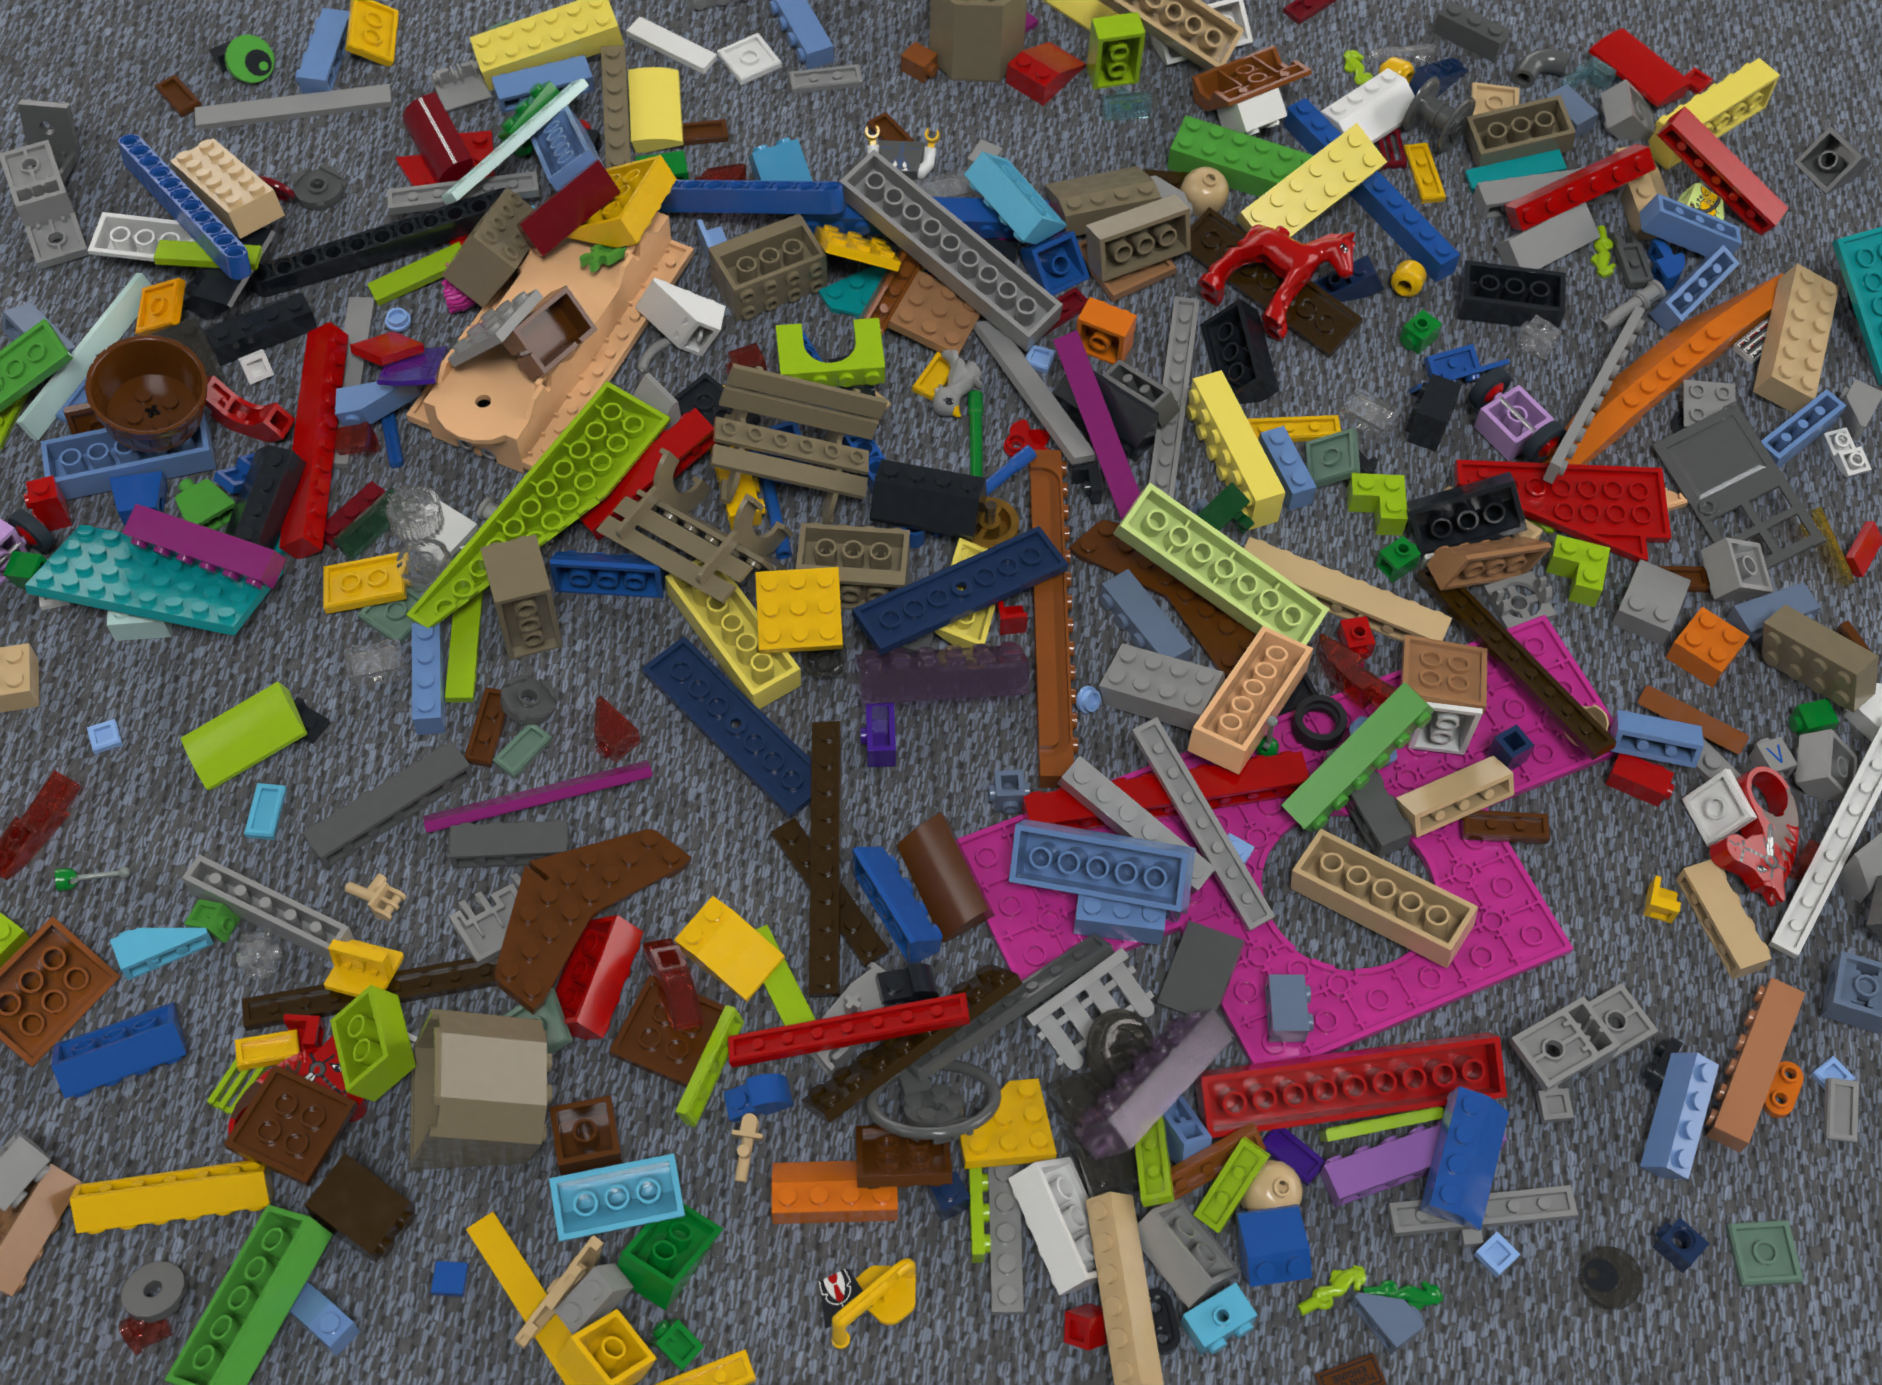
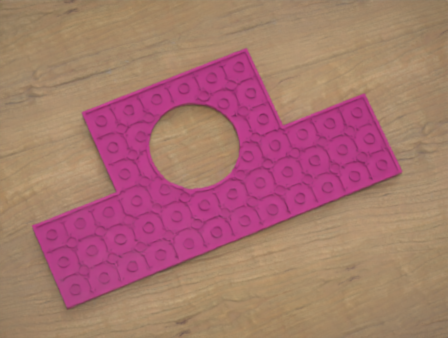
M1546 615L1506 629L1580 705H1597L1607 714L1609 720L1607 732L1610 734L1614 719ZM1477 641L1466 644L1470 646L1482 647ZM1487 652V707L1480 718L1465 754L1459 755L1408 748L1407 744L1401 749H1396L1397 758L1390 766L1383 767L1380 770L1375 769L1374 771L1380 773L1388 794L1393 795L1396 799L1403 794L1489 758L1490 756L1487 752L1494 737L1517 724L1535 746L1527 762L1511 770L1514 778V795L1495 803L1498 804L1616 757L1619 753L1609 751L1592 760L1580 747L1575 746L1565 737L1564 731ZM1401 670L1330 696L1343 706L1347 713L1348 722L1342 740L1335 747L1328 750H1312L1297 741L1292 732L1291 724L1295 710L1276 717L1278 724L1274 727L1272 737L1279 744L1278 754L1283 751H1302L1309 776H1311L1322 765L1326 752L1340 747L1350 737L1349 727L1351 723L1358 717L1365 716L1369 718L1401 686ZM1320 711L1309 712L1303 718L1305 726L1318 734L1331 733L1336 727L1333 718ZM1255 749V751L1253 752V754H1252V756L1250 757V759H1251L1252 757H1254V756H1257V754H1256V749ZM1189 751L1179 754L1188 769L1196 768L1202 764L1217 765ZM1149 765L1118 778L1131 779L1154 772ZM1289 797L1212 809L1227 836L1231 833L1255 847L1245 866L1263 896L1262 873L1268 855L1284 835L1300 825L1282 806ZM1346 806L1338 811L1334 810L1329 815L1352 817ZM1488 807L1481 809L1489 811ZM1023 814L958 838L995 916L986 920L985 923L1008 970L1017 973L1021 981L1089 937L1073 934L1078 894L1009 882L1015 826L1024 820ZM1179 815L1156 818L1186 844L1196 848V852L1203 857ZM1461 819L1418 838L1412 834L1408 843L1423 862L1432 884L1478 906L1475 925L1448 968L1412 950L1393 962L1371 968H1355L1354 971L1335 969L1334 965L1314 958L1311 960L1296 950V947L1285 938L1273 920L1248 932L1213 873L1193 895L1190 894L1189 906L1182 912H1168L1166 910L1165 931L1163 935L1165 937L1180 931L1183 937L1188 921H1192L1245 941L1220 1009L1249 1064L1334 1053L1568 955L1574 948L1510 843L1462 839ZM1109 826L1089 829L1119 835ZM1103 938L1112 945L1114 952L1120 948L1127 952L1148 944ZM1269 974L1305 975V985H1310L1311 1002L1307 1003L1308 1013L1313 1014L1314 1021L1313 1031H1309L1305 1042H1269L1265 984Z

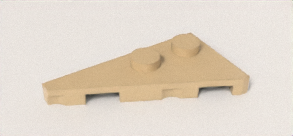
M594 1235L571 1261L561 1278L557 1277L547 1289L548 1295L514 1338V1342L522 1349L556 1314L554 1310L593 1267L598 1266L603 1242Z

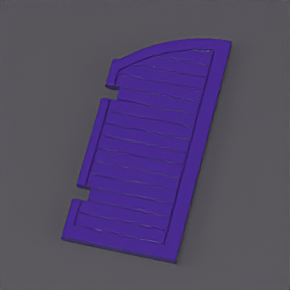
M447 346L426 348L422 354L385 365L377 380V384L411 386L436 383L441 363L448 352Z

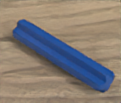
M395 411L381 418L390 467L400 468L403 467L404 460Z

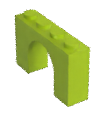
M879 318L853 320L854 351L846 359L834 363L818 361L806 352L803 342L802 323L776 325L780 374L833 387L885 383V361Z

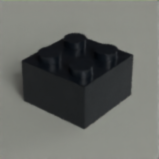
M1433 373L1429 383L1423 382L1418 395L1421 398L1415 401L1405 429L1406 432H1409L1407 442L1434 452L1437 451L1454 410L1462 386L1461 383Z

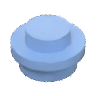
M393 308L388 311L385 324L389 330L401 332L411 325V317L403 308Z
M1087 685L1081 688L1076 695L1077 709L1082 713L1095 712L1099 708L1101 703L1100 693L1092 686Z

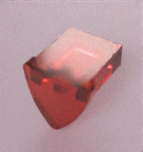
M368 421L362 422V424L337 428L335 450L339 455L380 451L378 439Z
M1812 839L1808 840L1789 875L1791 879L1796 881L1802 880L1820 843Z
M127 1317L119 1322V1332L135 1355L143 1353L142 1349L173 1335L167 1318L153 1323H145L143 1320H134L131 1317Z

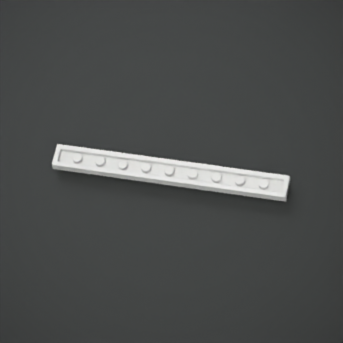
M1882 722L1768 946L1795 960L1799 956L1882 791Z

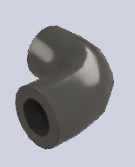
M1554 49L1535 50L1522 57L1516 65L1512 74V81L1516 85L1529 88L1533 86L1537 76L1541 73L1564 76L1571 53Z

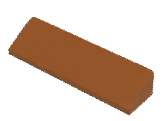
M904 250L896 254L897 258L901 261L899 271L887 269L858 318H879L881 336L888 327L891 317L916 274L922 268V265Z
M1646 685L1638 699L1639 705L1669 720L1702 726L1703 737L1736 754L1742 752L1749 739V735L1650 685Z

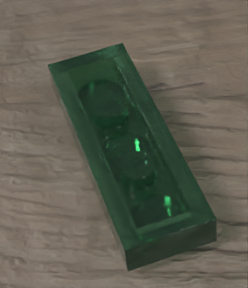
M389 488L335 536L332 541L347 559L354 560L402 517L410 507L394 488Z

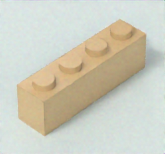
M1491 756L1397 797L1398 810L1402 817L1409 821L1412 827V834L1418 838L1513 796V772L1495 756Z
M1712 859L1684 868L1676 881L1731 979L1734 980L1764 969L1772 959L1769 948L1765 942L1761 941L1755 930L1753 920L1746 915L1738 894L1732 890L1727 882L1725 871L1717 867Z

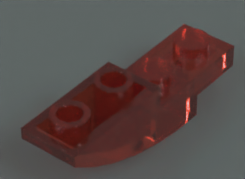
M1323 633L1319 635L1318 655L1324 671L1340 692L1360 708L1364 709L1369 704L1379 708L1397 690L1393 685L1386 683L1372 672L1365 670V659L1358 653L1349 650L1338 641L1331 639Z
M55 770L52 772L22 818L20 819L15 816L0 838V877L5 880L10 879L32 860L70 815L65 810L82 787L81 785Z
M672 938L643 943V954L658 985V996L673 1030L689 1029L694 1026L704 1025L695 986L679 944L674 945Z

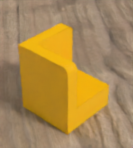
M1655 875L1648 887L1643 915L1672 924L1679 914L1681 902L1677 901L1678 893L1661 888L1662 877Z

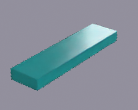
M1560 149L1467 169L1464 176L1473 194L1477 183L1566 171L1567 167Z

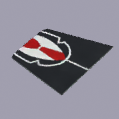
M844 1269L819 1281L825 1329L832 1326L833 1316L863 1291L849 1269Z

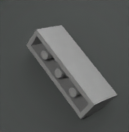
M1585 202L1495 244L1505 265L1540 269L1600 238V235Z

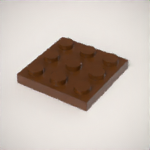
M649 974L613 1042L609 1054L611 1057L687 1088L725 1005Z
M274 1065L225 1141L224 1146L240 1156L309 1187L358 1106L354 1100Z
M878 1125L856 1126L857 1188L877 1189L879 1187L892 1186L907 1188L916 1185L941 1186L943 1184H952L949 1142L933 1144V1140L920 1139L919 1142H916L911 1138L890 1133Z

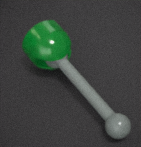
M1269 716L1266 721L1268 725L1267 736L1263 737L1256 748V754L1264 755L1265 757L1278 755L1279 744L1272 737L1274 727L1278 724V719L1275 716Z
M122 867L117 871L78 875L71 868L55 869V883L58 892L73 889L78 884V881L116 876L128 878L130 876V870L127 867Z

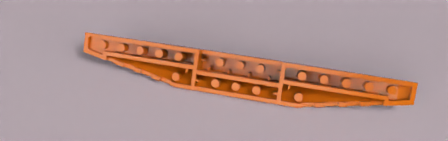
M1781 273L1684 321L1618 374L1615 380H1611L1613 382L1607 395H1600L1604 399L1599 410H1592L1596 414L1590 426L1583 427L1587 431L1581 443H1574L1578 447L1572 460L1566 458V461H1569V464L1587 465L1641 421L1644 414L1679 387L1683 380L1690 378L1704 365L1707 367L1767 318L1772 311L1778 280L1784 274ZM1576 414L1574 415V417L1571 419V421H1570V422L1567 424V426L1565 427L1566 431H1568V429H1569V427H1570L1572 421L1574 420ZM1556 451L1539 463H1550Z

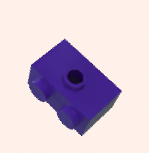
M866 701V727H861V744H867V767L896 766L894 701Z

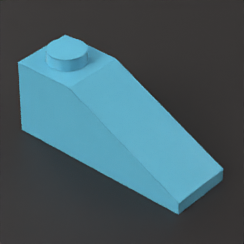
M137 928L124 931L118 937L110 940L120 969L128 981L214 944L206 928Z

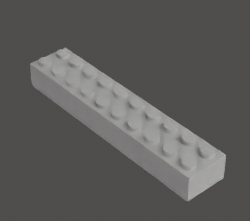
M873 149L840 180L847 204L1026 352L1060 319L1063 306L1061 302L876 150Z

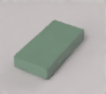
M528 724L493 759V764L515 779L553 740L552 736L536 724Z

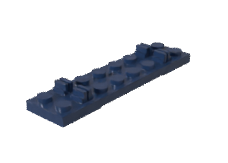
M1038 526L907 586L898 588L852 609V616L877 652L882 655L904 644L908 645L911 641H917L918 638L1021 591L1025 592L1028 588L1031 589L1034 585L1067 571L1069 564L1041 527ZM957 586H961L967 589L961 591L957 589Z
M685 636L641 668L642 674L789 819L811 803L812 759L793 743ZM734 721H739L741 723V726L738 728L731 727V723Z

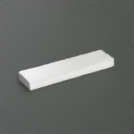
M639 17L626 30L627 37L702 74H705L717 61V54L642 17Z

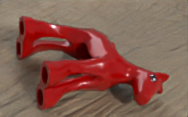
M1255 225L1251 227L1246 236L1236 242L1238 247H1230L1223 257L1212 264L1207 273H1203L1198 279L1199 285L1203 288L1200 291V295L1214 306H1220L1224 298L1225 283L1232 273L1242 266L1264 262L1278 276L1284 279L1261 316L1265 322L1263 330L1276 341H1283L1288 331L1286 321L1287 309L1294 297L1310 282L1316 269L1324 262L1330 263L1340 278L1348 279L1353 275V249L1355 241L1352 240L1355 232H1348L1344 235L1326 234L1323 237L1303 244L1289 237V231L1283 226H1277L1274 229L1264 225Z

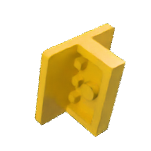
M333 939L328 947V951L334 967L324 982L325 989L357 997L370 985L386 990L404 959L403 952L353 939L346 942Z

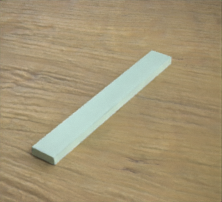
M581 78L571 82L445 192L441 197L444 203L448 205L457 202L586 89L589 85L585 79Z
M136 273L71 353L73 359L57 370L16 421L30 438L39 440L56 419L55 415L85 379L90 365L94 363V359L104 349L106 350L107 347L118 342L138 317L142 288L151 286V283L142 273Z

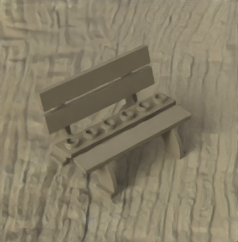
M733 363L727 379L728 385L725 384L719 399V405L733 408L734 410L731 414L725 413L724 418L716 416L714 419L713 441L734 446V448L714 444L712 448L710 466L731 471L728 480H721L720 502L731 503L736 493L741 473L826 491L827 495L822 503V524L834 523V509L838 494L864 500L868 478L844 473L842 470L867 475L869 473V451L842 445V439L845 434L872 440L879 424L878 419L881 420L888 404V399L863 394L859 389L855 388L853 391L765 371L761 366L752 368ZM748 412L830 431L823 440L748 424L746 423V417ZM745 449H750V450H754V451H759V452H763V453H768V454H772V455H777V456H781V457H786V458H790V459H795V460H799V461H804V462H808V463H813V464H817V465H822V466H826V467H831V470H830V469H826V468L817 467V466L808 465V464H803V463H799V462H794V461H790V460H785V459H781V458H776V457H772V456H767V455H763V454H758V453H754V452H749V451H745Z
M661 448L659 451L662 457L655 471L652 488L647 493L638 489L636 494L642 498L639 503L627 496L623 498L613 510V512L625 518L622 522L609 515L596 529L600 534L723 604L736 587L714 575L716 570L739 583L744 580L753 567L757 570H760L761 567L769 571L786 570V566L767 555L776 550L786 536L792 537L794 534L786 525L776 521L768 533L757 536L753 530V517L756 510L762 511L764 506L747 493L739 505L733 530L729 535L692 515L689 512L705 499L712 488L702 479L694 476L692 481L695 484L689 490L677 492L673 484V474L680 460L664 448ZM658 509L664 511L662 516L656 513ZM678 520L685 523L683 527L676 524ZM638 525L705 564L702 567L636 531L634 528ZM698 532L705 534L704 539L697 536ZM740 555L748 558L746 563L739 559Z

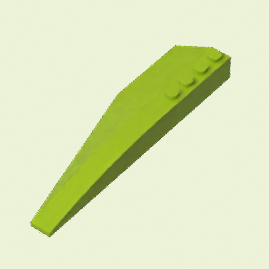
M605 381L406 614L407 618L426 628L435 627L487 588L490 584L481 547L496 542L501 543L514 540L520 536L535 534L539 547H541L608 497L669 424L671 417L612 383Z

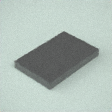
M1188 921L1157 1004L1214 1025L1245 941Z

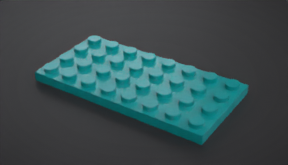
M81 524L25 584L27 594L233 636L236 635L271 590V588L262 586L261 589L251 587L242 578H239L238 581L230 580L222 576L223 572L218 570L214 574L199 568V564L195 562L191 566L176 560L177 556L171 554L169 558L163 557L153 552L154 548L147 547L146 550L140 549L130 544L132 539L121 532ZM282 568V571H281V573H280L278 579H279V578L281 577V575L283 574V568Z

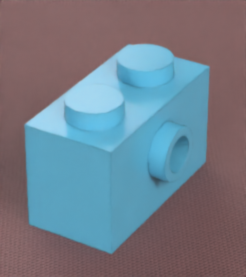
M1234 1283L1183 1314L1180 1324L1200 1355L1207 1351L1213 1355L1226 1347L1227 1342L1225 1340L1233 1335L1241 1338L1254 1329L1252 1324L1257 1317V1313L1237 1283Z

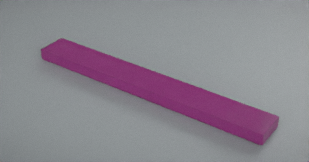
M1078 330L1053 341L1122 520L1139 496L1140 491Z
M646 760L424 815V826L426 832L429 833L465 822H473L650 778L653 775L650 764Z

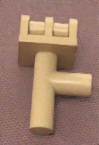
M379 873L368 888L351 881L345 886V892L369 902L367 905L377 919H383L388 922L392 919L391 914L393 911H398L400 908L398 905L400 901H405L407 898L403 892L390 887L386 882L387 878Z
M752 1113L743 1116L740 1130L732 1129V1136L742 1139L741 1145L737 1148L739 1157L734 1180L737 1182L747 1183L754 1141H765L764 1135L758 1133L760 1124L757 1117Z

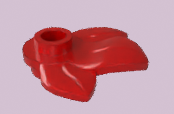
M1025 419L1019 420L1010 427V435L1005 439L1003 445L1004 452L1012 457L1026 445H1029L1033 450H1049L1045 446L1049 441L1050 434L1047 430L1030 429ZM1018 445V446H1020V448H1015V447H1012V446Z

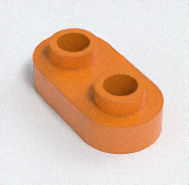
M1789 1061L1779 1063L1763 1105V1109L1768 1115L1774 1118H1783L1793 1110L1804 1081V1075L1799 1066ZM1785 1072L1790 1073L1793 1079L1786 1077ZM1775 1097L1781 1098L1783 1104L1778 1103Z

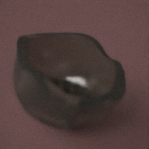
M844 644L843 649L823 650L821 653L819 650L804 651L803 664L812 677L817 679H833L839 676L845 669L847 651Z

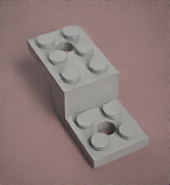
M49 140L0 153V161L13 201L26 229L39 270L90 255ZM29 166H36L31 170H26V168ZM56 239H63L59 243H52Z
M1621 983L1589 1002L1584 996L1515 1035L1510 1039L1509 1043L1543 1090L1547 1092L1579 1072L1586 1077L1654 1037L1658 1033V1029ZM1608 1018H1618L1622 1022V1028L1616 1029L1610 1026ZM1545 1046H1556L1560 1051V1056L1552 1057L1548 1055Z

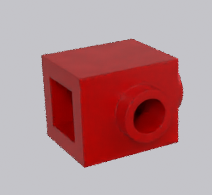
M1367 616L1340 620L1336 634L1345 661L1354 659V661L1360 662L1371 657L1376 643Z

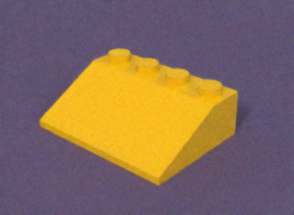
M661 155L607 168L606 171L621 193L585 221L567 238L615 248L631 247L639 243L642 234L651 224L653 216L661 208L663 200L671 192V187L676 181V177Z

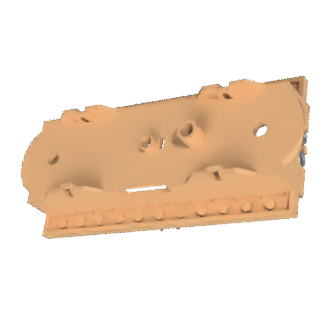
M658 211L653 216L651 224L642 234L640 242L631 247L627 246L624 258L610 266L602 264L595 272L589 271V265L581 267L579 259L581 255L591 253L590 248L595 246V243L566 237L543 257L529 248L517 269L484 308L481 309L471 325L467 326L458 341L469 336L467 331L475 324L482 322L480 317L491 308L496 311L497 307L504 301L509 300L512 302L521 292L525 291L528 294L537 289L544 298L550 292L566 285L598 330L585 341L578 344V347L546 374L530 380L515 361L518 358L517 354L512 356L503 343L456 367L448 360L454 352V349H451L441 363L436 383L426 386L406 414L407 420L431 430L432 437L457 447L461 446L466 450L473 449L474 454L481 457L484 455L491 460L496 459L497 463L524 474L526 469L530 470L605 381L610 382L612 377L615 376L614 374L650 322L635 307L653 278L664 280L674 285L693 258L694 248L671 240L669 216ZM481 400L491 401L487 407L477 406V403Z

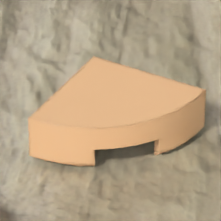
M1665 487L1668 511L1688 505V500L1683 494H1677L1667 490Z

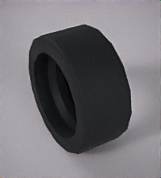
M1312 695L1304 698L1297 705L1291 723L1292 732L1297 741L1306 748L1316 751L1328 750L1335 747L1342 740L1348 720L1345 709L1334 698L1326 695ZM1312 711L1326 713L1335 721V730L1328 734L1312 732L1303 723L1304 715Z

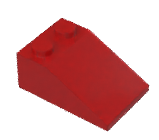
M1047 42L1021 51L1007 64L1006 84L1044 106L1086 67V63L1053 43Z

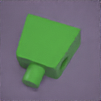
M190 478L180 482L178 489L181 493L176 495L175 501L184 520L213 530H218L228 524L235 507L233 499L209 479H204L197 484Z

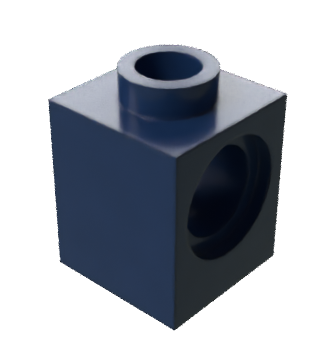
M1679 1217L1673 1225L1666 1222L1655 1234L1659 1241L1653 1248L1680 1272L1684 1273L1710 1243ZM1673 1238L1680 1240L1683 1243L1684 1249L1678 1248L1673 1243Z

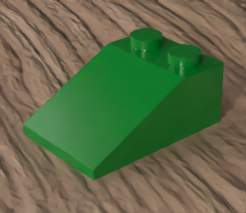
M684 1203L685 1217L646 1224L621 1252L617 1263L619 1269L633 1285L632 1290L665 1311L681 1293L723 1231L722 1227Z

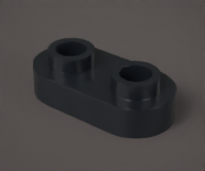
M1671 1037L1669 1041L1663 1038L1655 1051V1054L1659 1056L1656 1064L1650 1062L1642 1075V1078L1646 1079L1644 1086L1656 1092L1665 1077L1671 1053H1678L1683 1042L1674 1037Z
M1152 1289L1149 1291L1150 1304L1158 1303L1162 1307L1161 1312L1156 1313L1152 1311L1159 1355H1169L1177 1349L1181 1339L1173 1300L1166 1291ZM1158 1335H1167L1169 1342L1167 1344L1160 1343Z

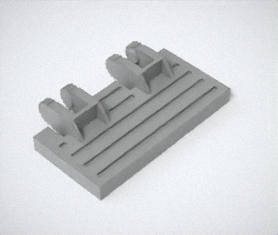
M517 873L510 877L512 884L491 894V901L495 906L491 907L486 897L480 891L474 896L477 905L483 911L482 913L475 916L470 905L465 900L458 902L460 910L449 916L451 925L478 967L500 955L521 877Z

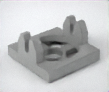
M1533 571L1484 585L1482 589L1498 620L1505 629L1542 615H1546L1548 620L1555 619L1556 612L1550 603L1552 587H1545L1547 583L1546 576L1536 578ZM1514 586L1526 587L1535 594L1530 596L1518 594ZM1504 589L1508 592L1509 599L1503 600ZM1517 597L1522 598L1526 602V607L1524 609H1516L1512 606L1511 600ZM1539 602V610L1535 615L1530 616L1528 612L1529 605ZM1512 610L1515 613H1519L1521 618L1512 616L1508 612Z

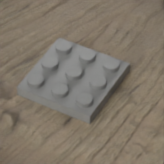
M537 289L528 294L523 291L512 302L509 300L504 301L497 307L496 311L493 308L489 309L480 317L482 322L475 324L467 331L469 336L466 339H461L453 346L454 352L448 358L449 362L456 367L502 343L543 298L541 293Z

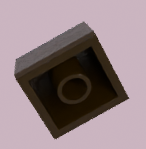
M346 1153L343 1154L305 1203L306 1209L316 1222L375 1263L381 1257L385 1258L390 1254L395 1245L393 1240L400 1231L404 1232L411 1226L415 1217L413 1215L415 1210L409 1200Z

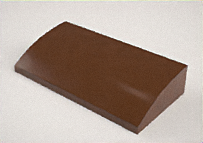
M940 812L922 823L897 844L933 923L938 926L942 933L943 943L954 939L995 916L948 818Z

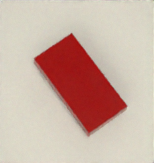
M1866 521L1845 557L1851 572L1856 577H1864L1882 545V536L1875 521Z

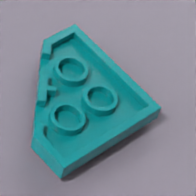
M878 266L869 267L819 289L818 296L831 313H843L859 318L887 269Z

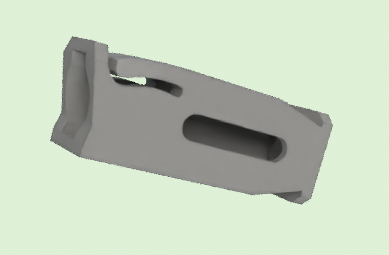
M870 962L867 966V972L848 986L822 1019L889 1007L890 1004H881L875 979L877 973L887 971L876 963ZM861 1044L806 1055L812 1057L829 1078H833L835 1068L844 1064Z

